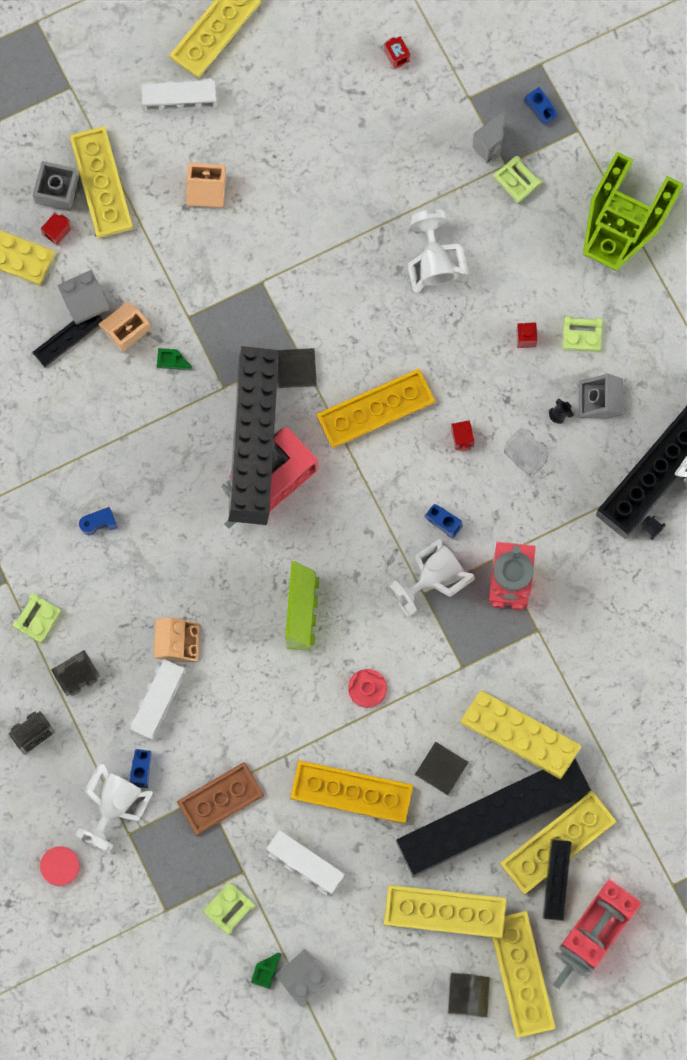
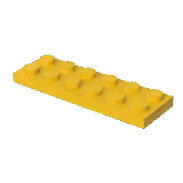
M419 368L316 414V417L331 448L334 449L435 404V399Z
M298 760L290 799L405 824L413 785Z

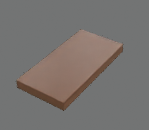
M243 762L178 800L177 803L197 836L264 797V794L247 765Z

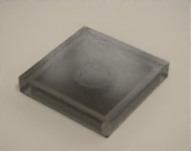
M315 348L279 350V388L317 386Z
M435 742L415 773V776L448 796L469 762Z

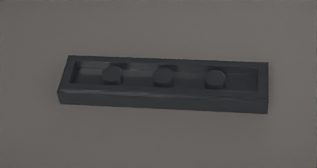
M99 315L77 325L73 320L32 353L45 368L97 328L98 324L103 320Z
M551 839L543 919L563 921L572 841Z

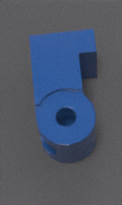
M540 87L525 96V104L530 106L542 124L546 125L557 117L556 110Z
M433 504L424 516L431 524L437 526L451 539H454L463 527L462 520L436 504Z
M110 507L88 514L79 520V527L85 535H93L97 530L107 526L110 530L118 528Z
M135 749L129 782L137 787L148 788L152 751Z

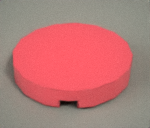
M364 669L356 672L351 677L348 691L350 698L355 704L360 707L371 708L383 701L387 687L385 679L380 673L372 669Z
M64 846L49 849L43 855L40 862V871L43 878L55 886H64L72 883L80 870L77 855L71 849Z

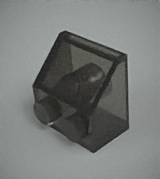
M85 650L51 669L66 696L78 694L81 691L80 688L85 685H93L98 681L97 678L100 677Z
M35 711L27 716V720L24 723L14 725L8 734L18 749L25 755L56 732L42 712L39 711L37 713Z
M450 973L447 1015L487 1018L490 977Z

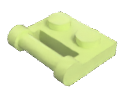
M515 156L493 175V178L517 203H520L543 183L540 178H536L527 169L519 156ZM513 167H516L531 182L529 186L512 169Z
M564 316L562 350L600 352L602 318L581 319ZM570 325L596 327L595 332L570 330Z
M31 593L29 602L18 620L13 622L12 627L42 644L60 615L61 609ZM37 603L41 607L28 628H26L23 624Z
M229 882L203 912L227 935H230L233 927L249 910H253L255 905ZM241 900L244 905L225 924L222 920Z

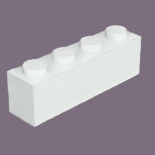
M203 79L201 81L184 80L183 82L166 81L164 83L148 82L142 84L144 112L217 108L216 82L211 79Z
M163 659L162 663L157 664L154 671L156 676L153 681H149L146 687L148 692L145 698L142 697L138 703L137 708H139L136 716H132L129 722L132 733L152 742L186 673L185 668Z
M280 830L266 849L270 859L276 863L279 860L283 862L286 870L293 874L296 871L302 875L300 877L301 880L309 885L312 882L318 886L316 890L325 896L327 894L332 896L345 877V874Z

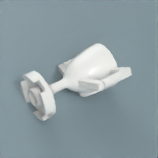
M435 209L436 214H427V210L418 212L411 216L412 220H408L412 231L426 232L428 238V245L423 253L408 263L413 292L419 293L424 286H438L452 282L457 279L458 273L468 274L463 246L460 244L441 245L435 240L434 230L447 222L445 212L440 209ZM456 250L460 268L455 267L448 251ZM421 263V279L418 282L415 266Z
M438 539L415 556L421 570L419 582L408 588L401 586L396 580H393L387 585L391 596L394 595L402 611L407 616H411L417 612L413 603L414 594L422 588H435L451 597L474 581L475 577L472 573L464 572L453 553L443 545L442 539ZM437 550L424 565L422 560ZM460 580L458 583H456L449 589L445 587Z
M100 763L86 786L85 793L99 806L102 817L96 828H91L87 831L78 828L74 836L92 847L100 848L102 852L109 854L113 845L106 841V835L103 832L108 821L117 817L138 821L148 805L152 791H142L132 783L108 773L105 765ZM102 774L104 781L100 796L98 797L93 790ZM137 797H143L134 815L124 813Z

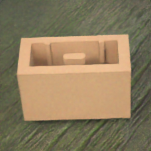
M188 163L187 206L224 208L227 176L226 165Z
M128 301L98 324L121 352H124L151 330L147 319Z
M172 617L156 620L154 658L167 661L198 662L200 624Z

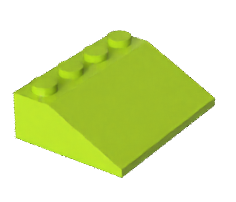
M291 561L285 640L287 649L310 651L311 645L315 643V634H312V626H316V615H313V608H317L318 596H315V589H319V577H316V571L296 561Z

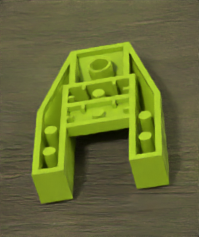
M617 151L591 198L583 249L584 256L615 271L623 266L659 232L683 188V183L666 176L650 207L619 192L631 169L633 159Z

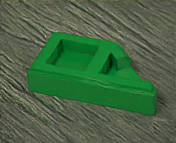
M158 348L157 368L192 370V366L177 349Z
M278 952L258 962L250 983L270 989L281 953Z

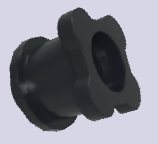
M557 399V405L549 409V418L552 422L562 424L567 416L571 418L574 415L571 410V404L561 399Z
M655 515L652 518L647 516L641 523L643 525L642 530L645 529L651 535V540L666 526L665 523L661 524L655 519Z

